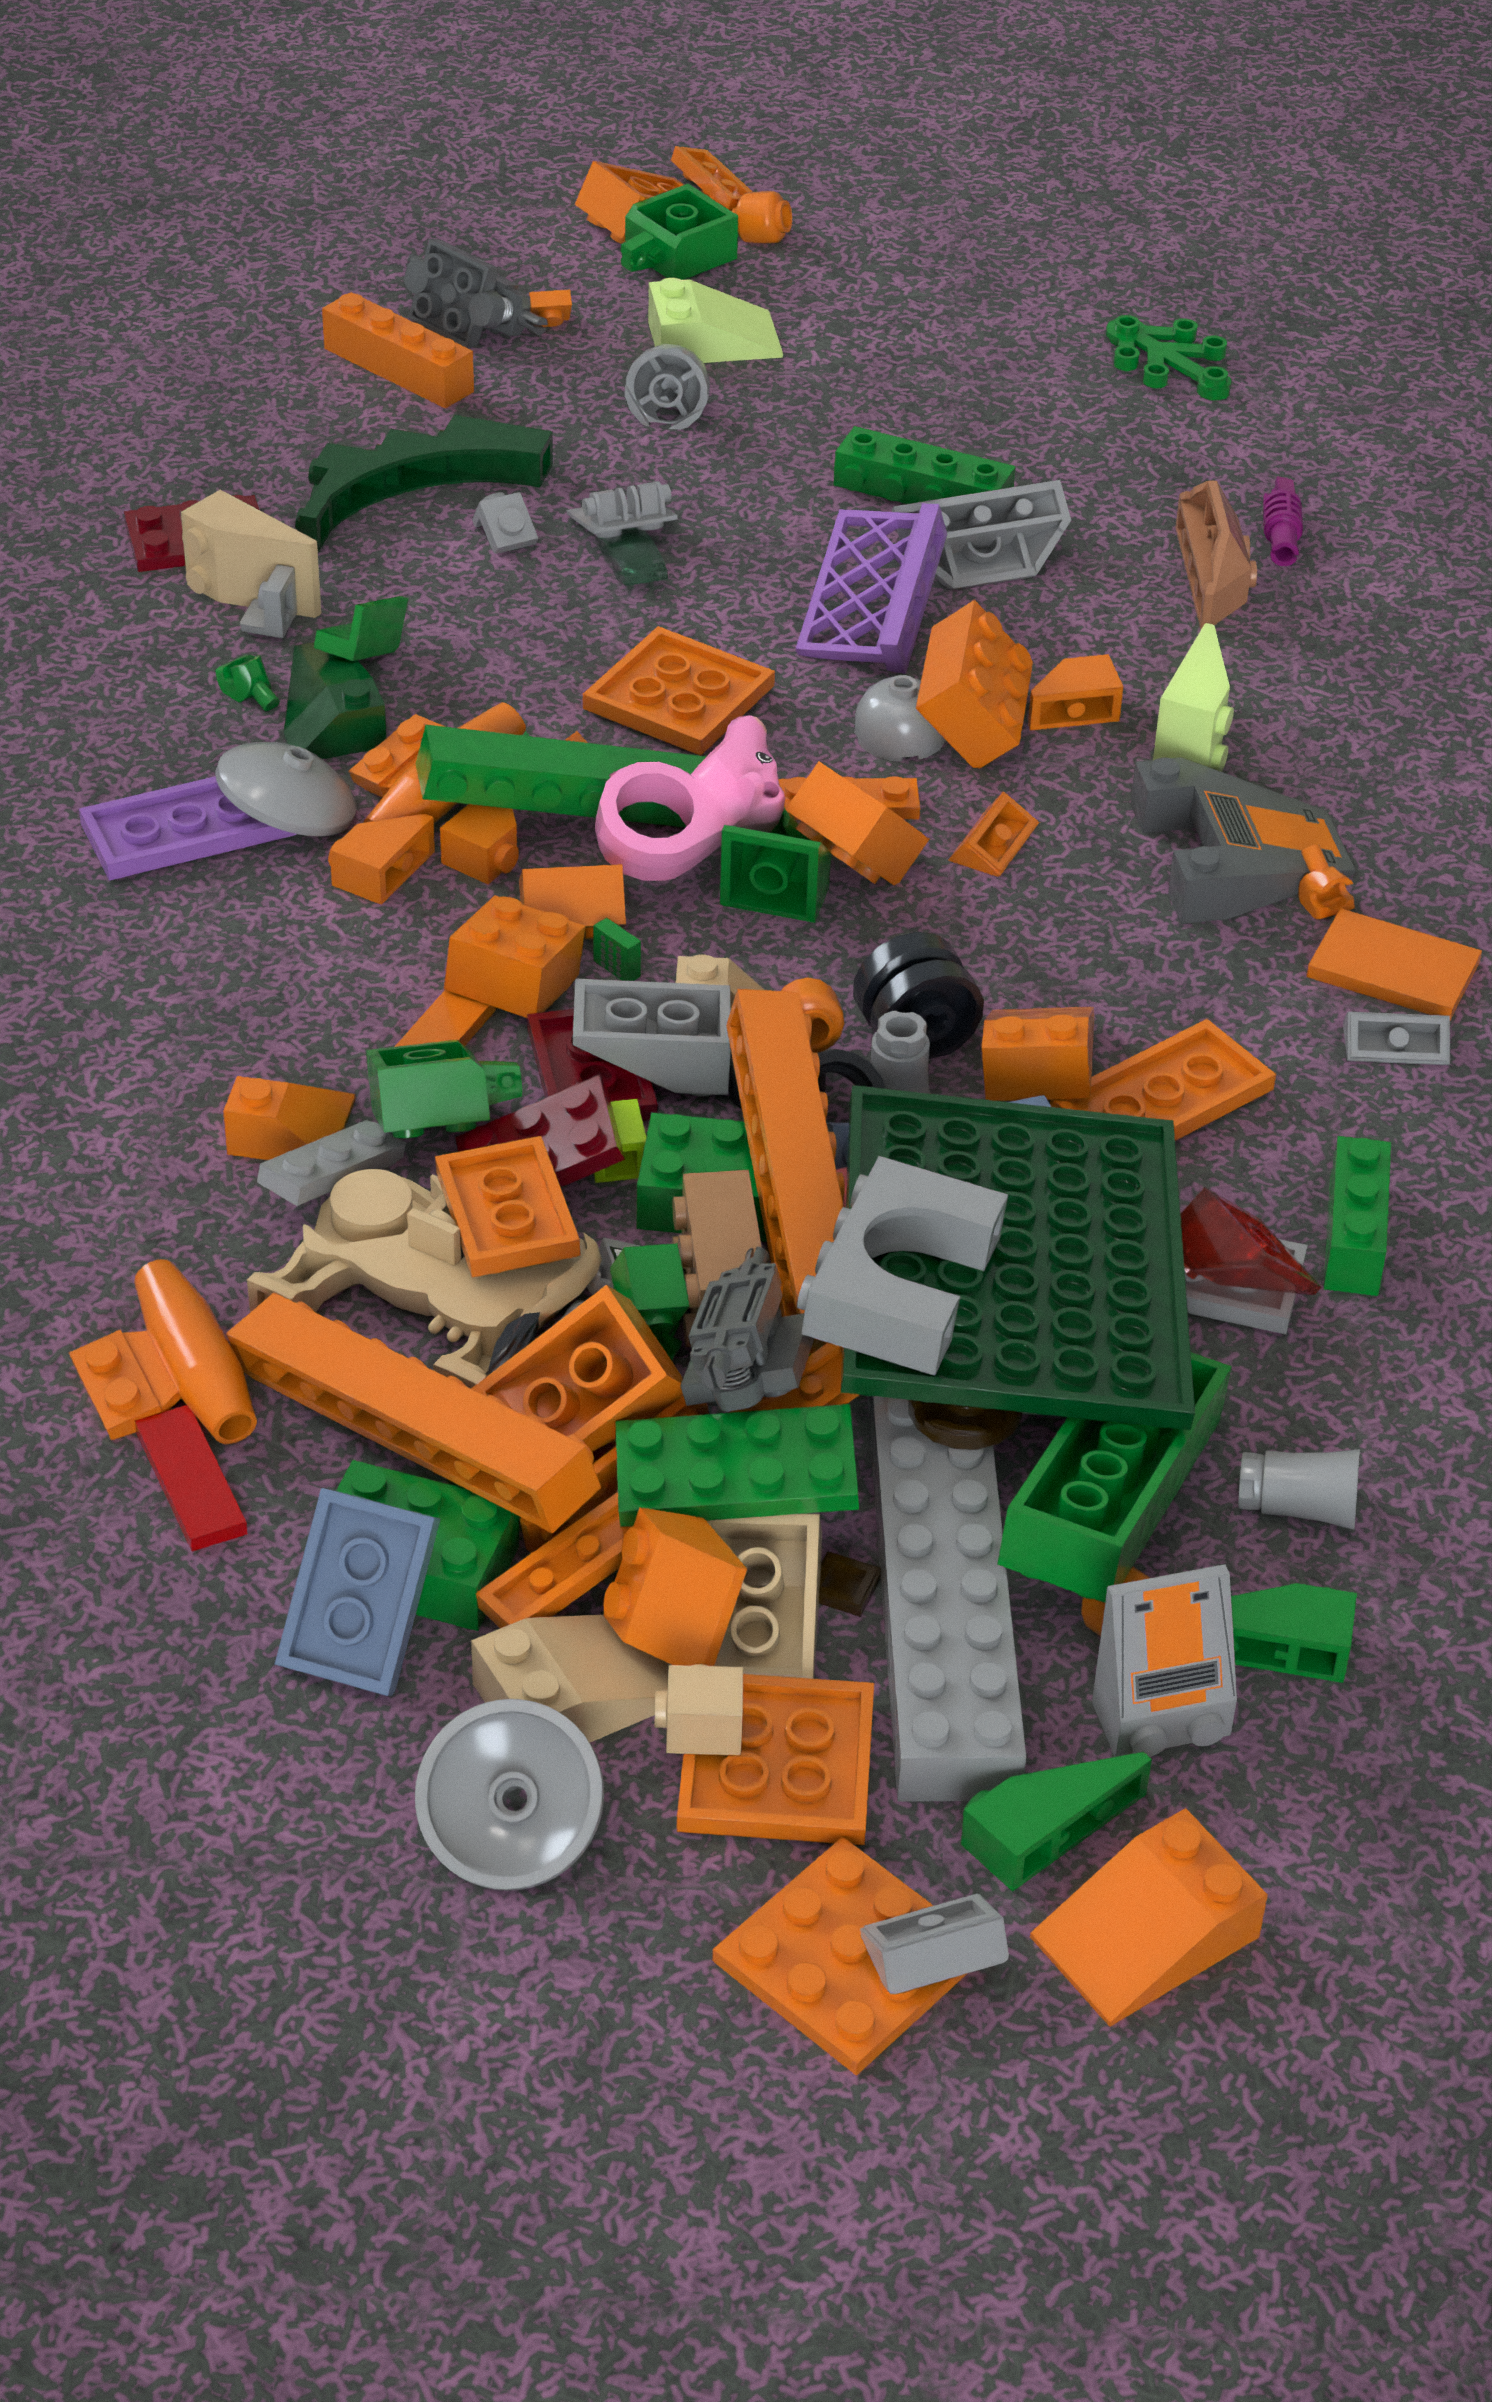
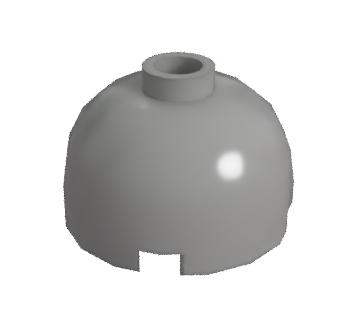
M662 344L647 349L633 362L626 377L625 398L630 412L641 424L649 426V422L674 424L669 429L681 430L688 428L701 416L709 399L710 378L705 364L693 351L681 345ZM661 407H673L680 411V415L675 420H660L656 411Z
M898 675L880 680L868 688L857 704L854 722V733L858 737V744L862 749L875 757L890 761H903V757L918 756L919 760L927 758L941 749L946 740L916 709L921 680L907 675Z

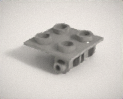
M659 481L637 485V490L634 485L628 486L627 499L622 488H616L615 491L592 492L589 498L582 500L581 508L566 510L567 515L600 538L619 536L622 534V529L637 527L639 530H655L662 528L665 521L678 519L677 514L665 507V502L671 501L670 487L668 484L661 485Z

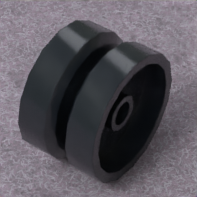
M917 931L896 936L877 947L862 962L854 978L853 998L874 1033L878 1030V1019L891 1011L901 1013L914 1012L924 1019L927 1024L926 1035L930 1042L929 1059L949 1055L958 1050L975 1033L983 1017L984 999L977 984L969 972L964 969L960 958L951 944L935 933Z

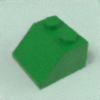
M724 825L721 840L720 905L815 923L830 885V850L821 842Z

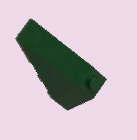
M315 642L295 645L283 732L286 743L302 747L321 759L370 751L387 738L385 704L373 678L358 660L351 661L315 649Z

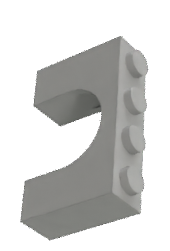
M878 1156L869 1176L859 1175L851 1197L850 1205L852 1208L843 1207L834 1228V1242L825 1240L816 1263V1276L807 1275L803 1281L797 1301V1308L805 1310L801 1334L935 1376L952 1340L960 1296L894 1276L879 1267L872 1258L889 1252L914 1251L984 1271L1000 1238L1008 1194Z

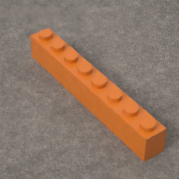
M737 989L726 1027L771 1263H776L782 1282L780 1287L782 1299L779 1307L782 1317L803 1314L805 1310L797 1308L799 1292L807 1275L816 1276V1263L825 1240L834 1242L835 1224L841 1209L844 1207V1175L842 1172H836L834 1162L836 1156V1137L834 1132H828L826 1123L828 1098L825 1092H820L819 1090L820 1061L818 1054L811 1051V1017L809 1014L803 1013L800 993ZM814 1338L809 1354L814 1353L828 1342Z
M274 1292L226 1333L243 1372L256 1381L550 1533H554L601 1489L592 1464L594 1462L593 1453L587 1444L577 1436L561 1434L547 1427L542 1420L534 1415L525 1416L507 1407L500 1399L493 1395L486 1397L466 1387L461 1380L454 1376L446 1377L429 1369L416 1357L407 1358L389 1349L377 1338L368 1339L352 1331L340 1320L332 1321L315 1313L304 1302L299 1301L295 1303Z

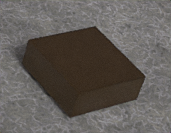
M827 1551L821 1563L819 1604L861 1617L881 1579V1568Z

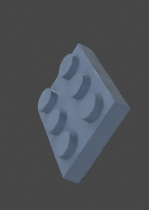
M321 1488L275 1665L382 1695L393 1696L399 1680L441 1519L336 1490Z

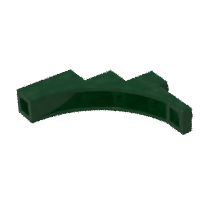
M453 415L445 430H440L437 436L391 428L382 444H377L374 450L327 443L318 458H313L311 461L308 479L309 483L313 484L314 487L304 508L301 507L297 512L295 530L316 540L319 552L333 528L345 519L370 505L402 493L439 485L474 482L510 483L540 488L553 466V431Z

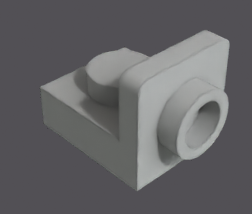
M276 565L268 581L261 583L258 599L252 600L240 621L242 632L284 638L297 614L294 567Z

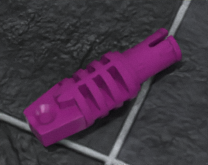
M1277 476L1274 489H1272L1270 494L1265 493L1263 497V529L1266 539L1271 542V560L1279 566L1292 565L1297 560L1296 555L1299 556L1297 541L1303 533L1302 502L1295 492L1294 481Z

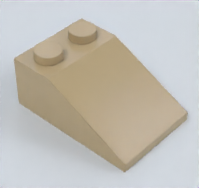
M218 490L181 512L187 585L198 594L203 593L221 603L249 607L252 600L258 599L261 583L268 581L276 565L289 566L295 569L296 615L316 618L321 614L316 540L222 490Z
M792 1514L707 1521L747 1568L714 1666L743 1667V1674L814 1679L822 1550L820 1514Z
M603 1615L525 1618L471 1640L473 1685L485 1703L502 1699H523L546 1705L573 1722L589 1742L654 1716L655 1691L668 1690L669 1664L624 1643Z

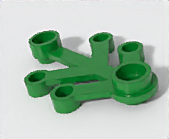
M1121 315L1107 324L1106 336L1113 345L1117 346L1114 355V366L1122 371L1137 369L1140 351L1136 347L1147 352V365L1144 367L1143 383L1147 387L1158 389L1168 384L1169 368L1164 365L1166 363L1197 381V393L1205 399L1222 400L1230 394L1231 379L1228 376L1227 370L1218 366L1204 368L1187 358H1205L1210 361H1220L1226 356L1227 341L1223 337L1211 335L1205 337L1202 340V344H1192L1197 336L1198 325L1195 321L1182 318L1175 320L1173 327L1146 326L1134 316ZM1158 340H1174L1175 342H1160Z

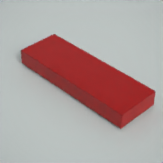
M185 1405L135 1420L136 1434L191 1551L193 1552L247 1535L246 1520L192 1410Z

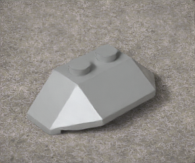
M1060 480L899 505L892 508V512L919 513L922 503L940 505L947 537L934 578L950 590L1036 577L1071 522ZM898 528L899 540L901 541L909 536L911 529Z

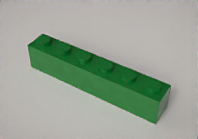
M425 725L415 764L422 799L596 818L605 784L610 779L609 775L615 771L637 762H661L681 768L692 774L706 757ZM637 802L624 807L618 813L623 821L686 827L679 814L669 807L655 802Z

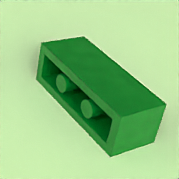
M1337 1137L1329 1187L1323 1288L1325 1290L1374 1296L1379 1294L1387 1252L1391 1142L1368 1138Z

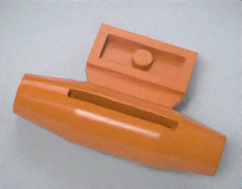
M504 702L495 705L458 727L461 729L523 735L526 731L525 723L519 713L512 706ZM414 714L410 719L402 722L397 730L382 743L368 751L364 758L349 770L354 783L382 797L366 817L364 823L419 814L433 816L435 823L458 804L422 799L415 764L425 725H443Z
M164 1259L147 1263L137 1272L134 1279L147 1331L122 1333L120 1329L69 1352L72 1363L110 1439L114 1440L136 1433L135 1420L168 1411L182 1399L216 1441L222 1444H233L242 1441L254 1431L257 1419L244 1372L235 1352L207 1301L174 1263Z

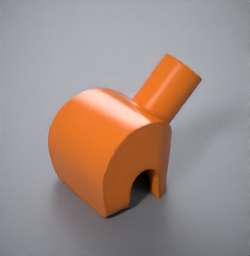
M1319 844L1302 850L1301 854L1310 873L1305 875L1300 881L1299 900L1314 919H1323L1336 915L1340 908L1348 911L1354 909V897L1347 891L1345 884H1354L1352 880L1335 867H1329Z

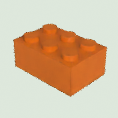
M973 600L932 627L916 709L972 768H982L1020 744L1033 666L1031 656L1023 645L1015 643L1004 632L1000 621L993 613L986 612L976 600Z

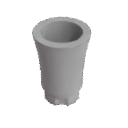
M891 1011L878 1019V1030L872 1038L870 1062L882 1077L885 1089L931 1094L928 1069L930 1042L926 1035L927 1024L921 1016L914 1012L901 1013Z
M1360 1449L1300 1453L1266 1451L1265 1456L1263 1454L1243 1452L1238 1507L1239 1509L1246 1510L1261 1509L1262 1514L1321 1521L1355 1530Z

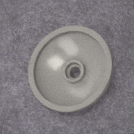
M278 742L242 744L226 751L220 757L215 771L219 788L235 806L260 822L286 832L305 836L335 835L346 830L351 825L356 814V801L346 781L323 759L302 747Z
M502 1699L486 1702L461 1713L450 1721L437 1734L428 1747L418 1771L415 1787V1808L420 1830L429 1848L439 1861L450 1871L472 1884L504 1891L522 1890L544 1884L570 1868L591 1843L601 1820L604 1804L602 1770L598 1757L586 1736L573 1722L558 1711L546 1705L523 1699ZM517 1789L524 1790L527 1794L525 1806L518 1811L509 1810L507 1807L508 1795Z

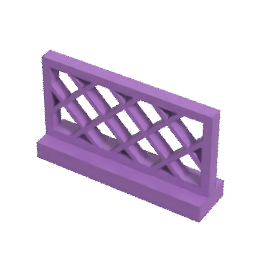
M922 503L919 513L839 509L797 642V655L818 659L885 663L887 671L906 674L947 537L939 504ZM848 526H867L870 530L852 542L845 536ZM898 528L911 529L910 535L896 544H893L886 536ZM879 540L886 550L866 560L860 551ZM852 556L859 566L840 577L835 572L836 565ZM895 559L901 565L900 569L882 579L875 570ZM868 575L875 585L855 595L848 586ZM841 591L848 601L829 612L824 607L825 600ZM885 594L890 600L889 605L872 615L864 605ZM858 610L865 619L845 631L838 621ZM829 626L838 635L826 643H812L814 635ZM872 629L879 635L876 647L858 646L854 642V640Z

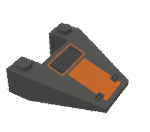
M1163 757L1155 760L1135 762L1130 805L1142 833L1196 828L1203 846L1193 849L1173 850L1168 895L1181 924L1230 919L1299 894L1301 879L1310 873L1301 851L1315 844L1320 845L1329 867H1335L1347 877L1355 874V867L1327 810L1182 757Z

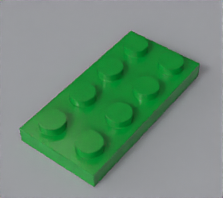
M850 1404L615 1421L620 1527L634 1525L639 1507L702 1517L706 1521L859 1510Z

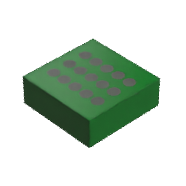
M608 918L593 925L594 962L622 981H635L640 978L641 940Z

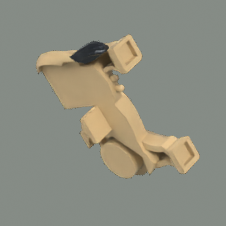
M366 1169L350 1173L334 1185L330 1197L321 1205L315 1230L303 1224L304 1241L296 1248L293 1256L284 1268L274 1273L254 1272L247 1279L250 1312L275 1292L295 1303L299 1301L304 1302L316 1313L324 1301L351 1286L362 1284L371 1292L398 1308L425 1316H434V1319L428 1326V1330L432 1334H437L445 1326L450 1329L447 1333V1339L450 1342L458 1341L463 1335L469 1337L467 1343L454 1353L442 1355L433 1364L435 1372L446 1377L454 1376L458 1378L466 1387L471 1389L534 1341L537 1331L582 1293L597 1274L602 1258L596 1241L584 1233V1240L579 1238L581 1256L472 1278L465 1256L461 1259L460 1228L456 1226L455 1221L450 1215L438 1176L433 1174L430 1176V1192L417 1183L395 1173L380 1169Z

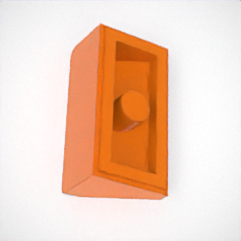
M1003 791L985 810L948 860L1000 877L1040 822Z

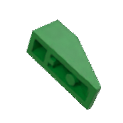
M1295 1583L1231 1596L1235 1665L1344 1683L1351 1649L1357 1593Z
M1138 1752L1009 1777L991 1791L982 1790L978 1792L967 1803L963 1811L961 1845L1013 1892L1147 1795L1152 1759L1146 1753Z

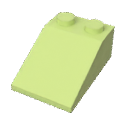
M666 278L658 282H649L648 323L655 347L662 344L681 345L693 351L703 363L783 357V351L769 310L692 280Z
M1204 624L1160 699L1153 760L1163 757H1182L1222 772L1228 755V746L1222 745L1223 735H1226L1229 731L1234 708L1227 706L1230 685L1215 626L1212 624Z

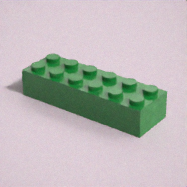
M1191 1352L1195 1406L1191 1430L1067 1417L1008 1506L997 1565L1017 1571L1027 1578L1039 1579L1073 1591L1081 1597L1106 1603L1108 1586L1124 1582L1219 1424L1232 1366Z

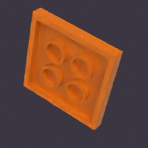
M658 626L583 693V709L701 756L727 731L728 725L732 720L743 716L774 687L775 671Z
M743 1674L741 1755L683 1754L677 1811V1832L836 1843L841 1837H844L853 1845H865L874 1683Z
M841 1837L713 1948L712 1958L715 1964L856 2076L967 1975H960L898 1994H890L887 1991L861 1938L860 1928L934 1905L844 1837Z

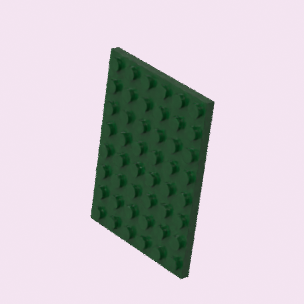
M852 1085L849 1102L846 1208H852L850 1205L851 1197L859 1175L869 1176L878 1156L1008 1194L1000 1238L984 1271L914 1251H895L872 1258L879 1267L894 1276L960 1296L953 1336L935 1376L842 1347L841 1393L1191 1430L1195 1406L1174 1121Z

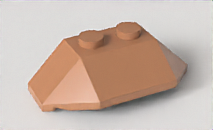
M1206 481L1193 487L1191 491L1179 494L1175 527L1200 629H1202L1205 623L1217 624L1247 603L1249 588H1254L1257 582L1256 561L1249 560V536L1242 534L1239 519L1218 482Z

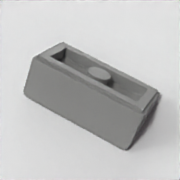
M1347 1012L1343 1020L1347 1061L1450 1065V1016Z
M980 1894L970 1895L860 1928L861 1938L884 1987L890 1994L902 1993L1006 1962L1009 1957L1004 1918Z

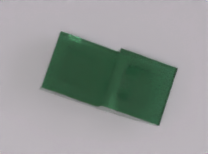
M636 527L624 529L622 534L616 537H599V545L602 552L612 559L613 573L616 579L625 586L668 579V570L664 560L645 530H639Z

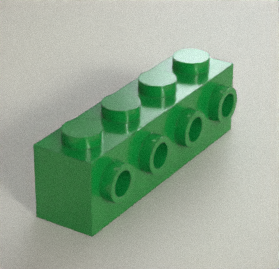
M854 426L835 451L834 486L885 498L890 501L912 504L1014 487L1016 466Z

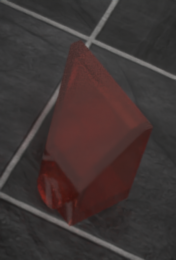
M1204 1187L1180 1213L1185 1275L1195 1280L1198 1275H1201L1221 1286L1315 1295L1322 1288L1260 1218L1208 1188Z

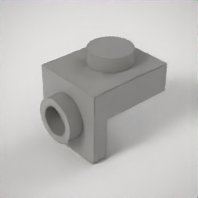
M502 492L493 493L479 502L472 521L475 527L483 526L491 549L495 554L537 543L538 536L520 492L505 495Z

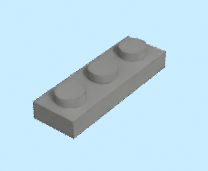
M365 1120L260 1163L257 1183L292 1204L299 1206L331 1192L334 1185L350 1173L366 1169L383 1170L394 1165L403 1158L406 1142L399 1138H394L389 1132L384 1133L378 1123Z

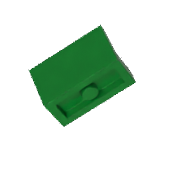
M397 596L356 604L352 623L317 630L314 648L351 661L395 652L400 645L409 598Z

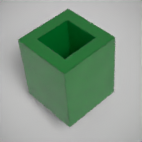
M678 1243L624 1247L610 1267L614 1290L632 1301L654 1335L672 1330L690 1307Z

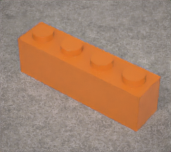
M352 292L342 295L339 299L322 308L324 349L445 409L474 392L472 350Z

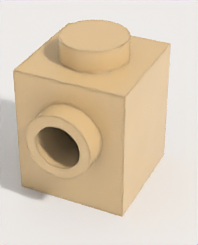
M703 1664L691 1666L669 1665L668 1690L655 1691V1728H667L666 1753L741 1755L743 1667L707 1666Z

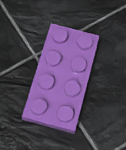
M215 776L79 808L81 826L109 881L296 835L262 823L243 812L224 795L217 784Z

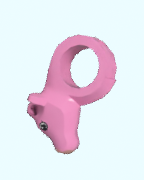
M740 716L732 720L728 725L724 740L709 753L692 774L681 768L661 762H637L610 774V779L605 784L599 802L595 822L598 846L605 860L611 865L622 864L624 875L643 881H666L675 879L692 869L721 846L724 825L767 833L771 832L778 824L784 811L785 794L779 785L776 761L767 750V730L764 724L754 716ZM637 802H655L665 805L679 814L686 828L682 832L668 838H651L638 834L626 826L618 813L624 807Z

